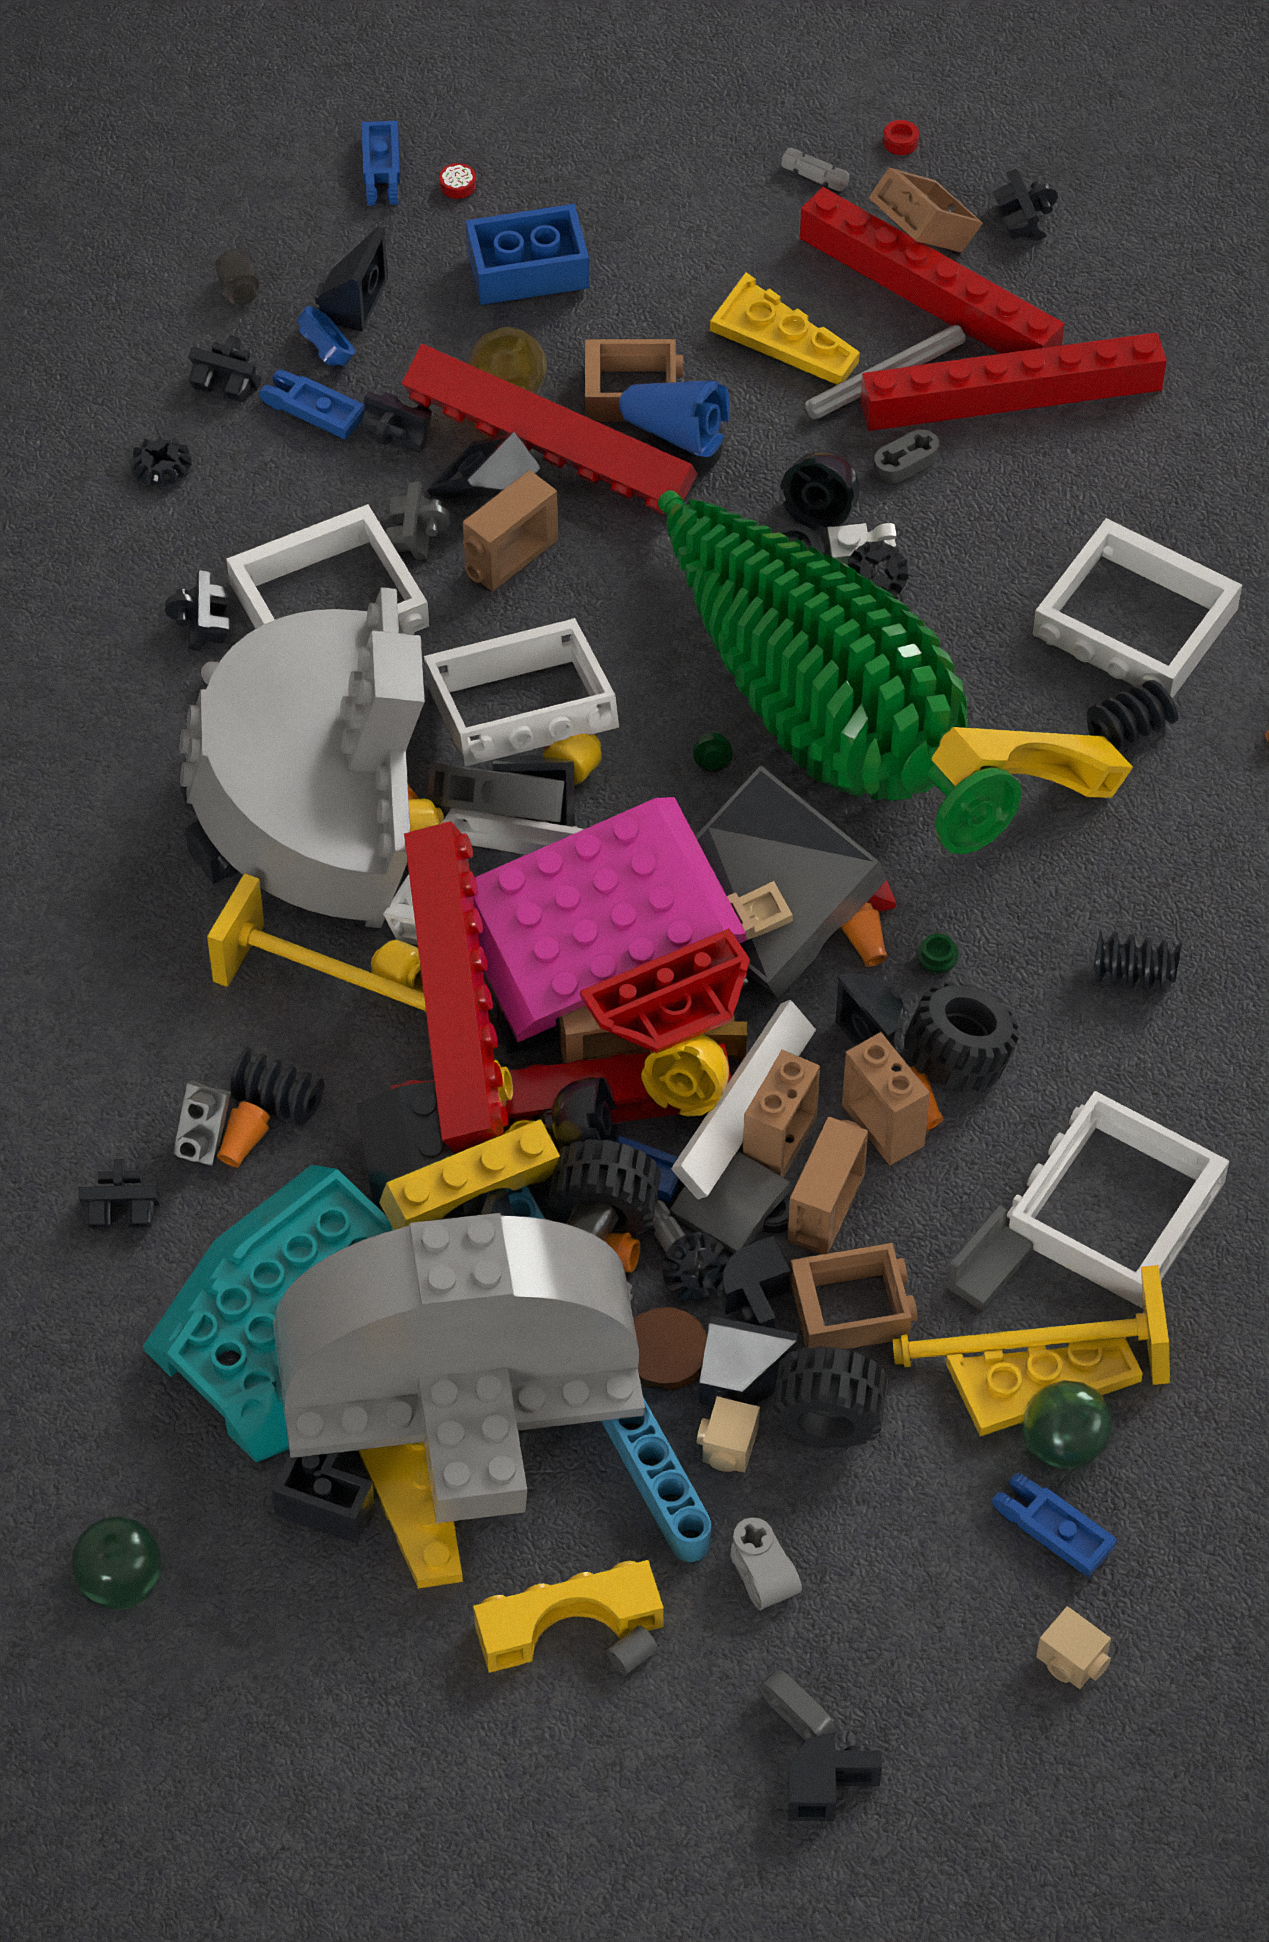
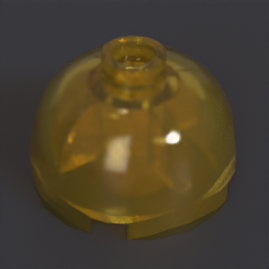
M502 327L481 336L472 350L469 362L471 366L534 394L537 393L544 383L548 368L546 354L539 341L526 331L512 327Z

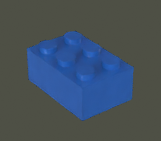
M575 204L465 220L467 254L480 305L589 288V256Z

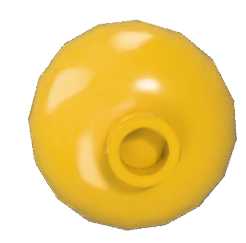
M701 1034L662 1052L655 1053L650 1051L645 1060L641 1079L647 1093L660 1106L666 1109L667 1105L670 1104L675 1108L681 1109L680 1115L700 1116L713 1110L723 1095L728 1083L729 1066L722 1048L713 1039L705 1034Z

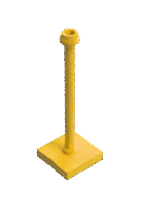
M244 873L207 936L213 982L220 985L229 986L243 959L253 945L426 1011L424 993L262 932L264 916L260 879Z
M1159 1265L1141 1267L1143 1313H1137L1134 1319L908 1342V1335L903 1334L901 1338L893 1339L895 1365L904 1364V1367H911L910 1359L1138 1336V1340H1147L1153 1385L1170 1383L1169 1338Z

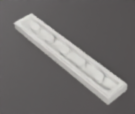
M791 1000L780 1004L728 1082L717 1105L708 1112L671 1168L697 1199L709 1195L743 1143L744 1114L780 1051L785 1050L799 1056L816 1031Z

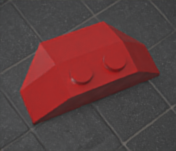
M730 928L585 988L580 991V997L600 1028L650 1051L659 1053L676 1044L732 1022L750 959Z

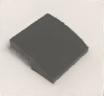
M737 1151L707 1197L697 1199L685 1186L672 1205L670 1216L698 1233L712 1236L724 1246V1249L734 1254L742 1247L751 1244L764 1230L766 1217L789 1193L790 1182Z

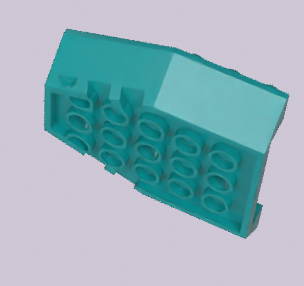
M310 1165L213 1241L144 1343L143 1350L170 1377L179 1372L225 1418L227 1434L255 1463L289 1450L273 1320L275 1319L276 1309L281 1298L302 1274L323 1259L362 1240L393 1231L387 1216L338 1169ZM226 1351H235L241 1355L240 1360L231 1366L222 1365L217 1361L218 1357Z

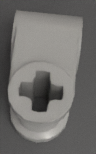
M753 1517L739 1522L734 1529V1542L731 1547L730 1556L744 1581L746 1590L755 1607L761 1611L801 1593L802 1585L798 1572L792 1561L784 1553L770 1525L760 1518Z

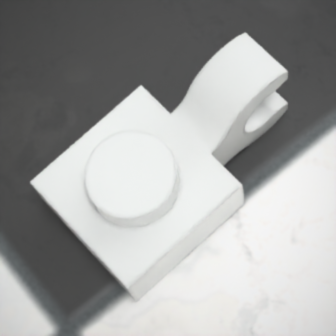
M866 523L828 527L831 557L846 565L853 551L867 541L878 542L884 540L885 543L896 546L895 525L892 523L881 524L870 532H867Z

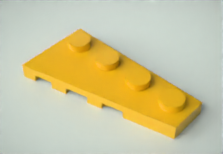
M747 272L710 320V331L836 385L846 381L859 363L860 352L825 327L818 328L810 323L808 315L798 308L793 311L783 304L781 296L771 289L763 290L756 285V279Z
M1125 1337L1069 1343L1068 1347L1046 1349V1345L1028 1347V1351L1005 1354H1003L1002 1350L984 1351L983 1356L963 1358V1354L947 1355L946 1365L979 1436L1137 1384L1142 1381L1143 1376Z
M424 1442L358 1450L367 1476L373 1482L381 1507L387 1520L390 1521L399 1547L418 1589L463 1582L454 1521L436 1523Z

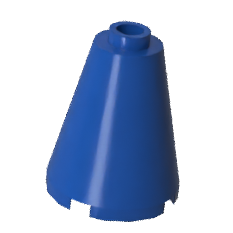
M715 380L633 384L627 391L622 393L619 400V410L626 422L692 454L710 457L718 450L725 434L718 432L721 421L728 422L730 398L727 387Z

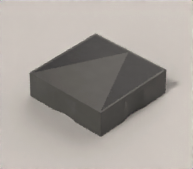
M761 765L695 836L726 896L736 892L738 897H741L774 881L793 915L792 922L740 943L750 959L747 974L777 999L818 956L819 951L828 938L838 928L849 922L888 879L880 862Z

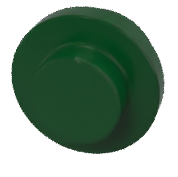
M716 732L706 733L699 737L693 748L695 763L706 770L721 769L728 765L733 757L731 743L722 734Z
M932 934L920 943L917 950V959L925 970L937 974L945 973L953 969L957 964L958 948L950 937L944 934Z

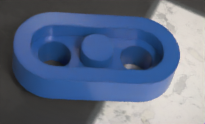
M312 306L305 307L297 318V322L300 325V333L315 344L319 350V357L325 363L333 367L337 366V364L346 366L355 354L354 347L325 313Z

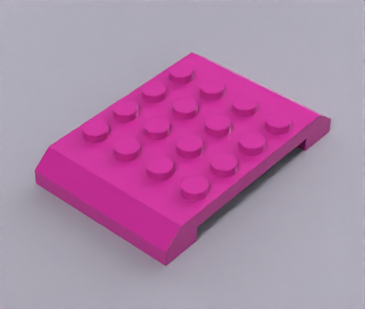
M675 797L654 798L475 877L478 894L473 896L474 908L478 910L483 925V932L478 934L479 946L483 948L488 963V969L483 974L517 1042L556 1026V1018L585 1006L580 997V991L728 928H730L739 943L747 940L743 926Z

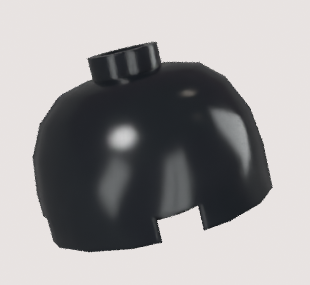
M816 451L805 454L790 466L780 484V490L782 491L783 489L786 499L783 503L786 511L796 522L814 530L819 529L818 525L826 528L840 526L851 515L859 498V481L854 468L846 459L831 452Z
M604 1077L583 1078L572 1081L559 1091L554 1099L552 1112H547L545 1123L548 1134L555 1137L560 1149L564 1146H570L573 1142H585L586 1140L593 1139L600 1141L609 1140L618 1143L619 1127L618 1124H611L610 1110H617L616 1103L607 1079Z

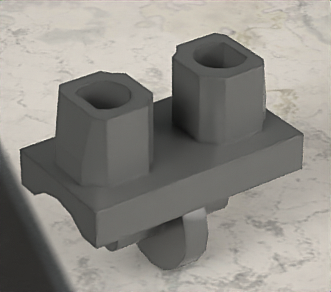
M419 481L408 483L407 495L391 498V516L396 523L403 522V525L389 527L386 532L397 552L410 550L416 561L427 559L430 536H436L438 531L449 527L451 519L450 512L441 506L439 500H429L421 494L422 485Z
M193 1080L187 1083L173 1151L174 1155L211 1166L217 1162L223 1128L227 1120L226 1113L230 1091L210 1088Z

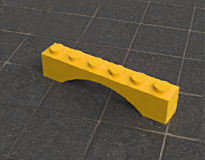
M952 727L942 737L939 748L931 758L955 786L976 771L994 767L1005 769L1010 774H1025L1047 779L1066 786L1086 797L1112 798L1133 768L1105 736Z

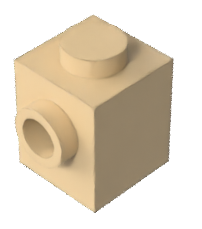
M717 1396L710 1420L703 1418L698 1431L697 1444L703 1445L702 1462L710 1464L719 1471L732 1472L735 1470L745 1473L759 1428L760 1407Z
M1067 1606L1040 1637L1036 1657L1047 1665L1048 1670L1055 1678L1064 1683L1070 1682L1078 1689H1081L1090 1677L1096 1681L1110 1664L1111 1658L1108 1656L1111 1638Z

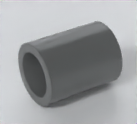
M638 1625L611 1646L606 1653L613 1666L626 1676L658 1651V1646L650 1633L644 1627Z

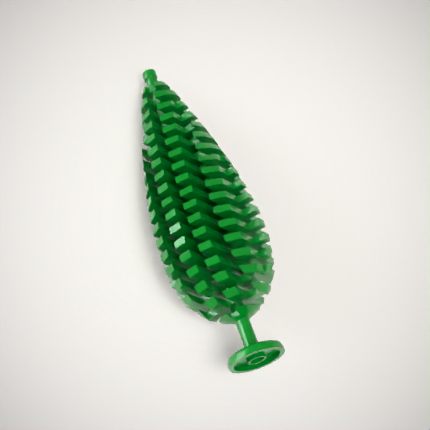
M669 490L662 493L658 499V507L667 515L666 524L672 550L678 559L681 571L685 570V580L688 588L693 586L692 592L695 606L702 618L703 625L712 637L716 650L721 654V659L726 669L735 677L734 683L740 692L749 698V705L757 715L763 718V725L770 734L777 737V743L782 749L791 753L792 759L800 767L807 769L806 774L831 788L844 793L847 792L854 798L862 797V794L868 793L871 799L874 800L887 798V801L911 799L913 793H926L933 786L937 787L946 798L937 812L934 823L937 840L950 853L963 855L977 851L994 841L1008 827L1017 813L1022 797L1020 783L1007 770L991 767L974 772L955 786L931 760L940 746L942 737L952 727L968 728L969 726L967 697H965L963 682L954 674L955 666L949 654L940 648V639L934 631L925 627V623L917 615L911 613L908 606L895 599L894 595L827 554L824 557L816 548L810 546L809 550L798 539H795V542H791L787 536L780 532L771 533L770 527L765 525L757 526V521L742 519V515L728 512L725 508L693 499H689V504L685 505L683 499L675 491Z

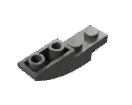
M431 762L427 799L431 800L434 804H440L445 807L560 822L564 781Z

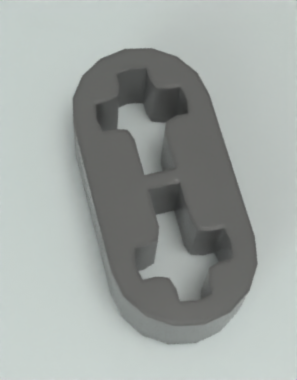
M918 429L880 448L874 456L873 470L875 477L883 483L896 484L930 467L938 458V437L931 431Z
M775 1670L759 1685L760 1691L767 1703L806 1741L823 1734L836 1732V1726L827 1712L784 1671Z

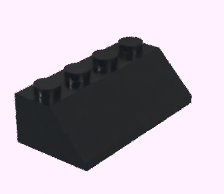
M435 1081L400 1086L356 1104L372 1201L384 1214L385 1212L379 1202L387 1182L454 1155V1152L442 1141ZM463 1204L450 1211L442 1219L465 1217Z

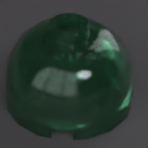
M1061 1380L1046 1385L1037 1391L1026 1405L1027 1409L1024 1421H1022L1024 1439L1027 1447L1036 1458L1047 1465L1050 1464L1056 1468L1071 1470L1089 1464L1105 1450L1112 1435L1113 1417L1107 1401L1095 1388L1083 1382Z
M122 1516L103 1518L89 1525L76 1541L72 1552L74 1581L83 1597L87 1600L90 1598L94 1602L101 1603L103 1608L111 1610L130 1608L146 1600L152 1593L151 1588L156 1584L158 1578L160 1580L163 1572L160 1548L150 1530L137 1520Z

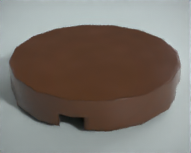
M671 1307L653 1308L639 1314L634 1319L639 1348L638 1372L640 1383L643 1386L652 1389L656 1386L659 1388L666 1387L665 1390H677L691 1384L701 1374L707 1334L697 1319L685 1311Z

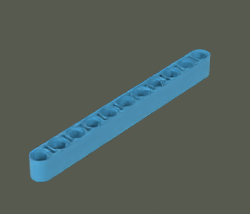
M527 1186L516 1191L506 1188L514 1216L545 1219ZM489 1192L481 1194L483 1205ZM643 1397L645 1406L644 1416L602 1420L601 1422L672 1552L682 1561H699L710 1550V1517ZM628 1423H636L641 1427L635 1430H628L622 1426ZM652 1458L659 1460L660 1463L649 1466L642 1463V1461ZM667 1494H674L679 1496L680 1499L668 1502L661 1497ZM694 1530L701 1535L696 1538H686L681 1533Z

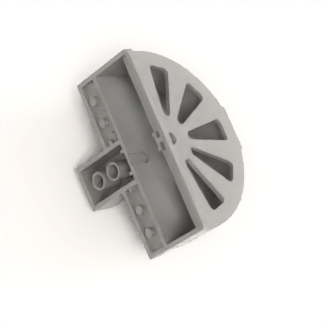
M381 587L376 602L370 603L367 611L326 609L295 613L264 624L244 636L220 660L212 673L206 690H200L196 705L189 706L187 729H182L179 742L180 753L186 754V762H183L181 766L180 785L187 787V803L193 805L199 822L209 839L235 869L243 875L246 873L259 878L262 889L290 904L328 916L364 920L366 927L373 928L382 927L385 920L383 913L390 907L407 865L404 833L410 832L406 749L425 702L421 636L399 633L397 590Z
M500 1213L410 1223V1226L362 1240L323 1259L302 1274L287 1289L276 1309L273 1328L290 1458L424 1442L436 1523L525 1512L527 1484L518 1435L519 1430L644 1416L645 1406L638 1372L639 1348L622 1261L606 1242L591 1233L564 1223L530 1217L501 1216Z

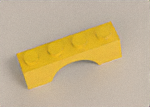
M540 1119L387 1182L379 1203L393 1230L410 1226V1223L441 1220L450 1211L478 1195L500 1188H510L512 1191H516L551 1176L560 1155Z
M648 1560L638 1563L635 1561L621 1562L611 1570L596 1574L591 1572L579 1573L572 1576L566 1582L554 1585L544 1583L533 1585L524 1593L508 1597L504 1595L491 1596L483 1600L481 1604L473 1606L475 1628L489 1673L533 1662L534 1649L539 1637L552 1624L565 1618L579 1616L596 1619L610 1627L619 1638H623L638 1625L644 1627L647 1631L663 1627V1605Z

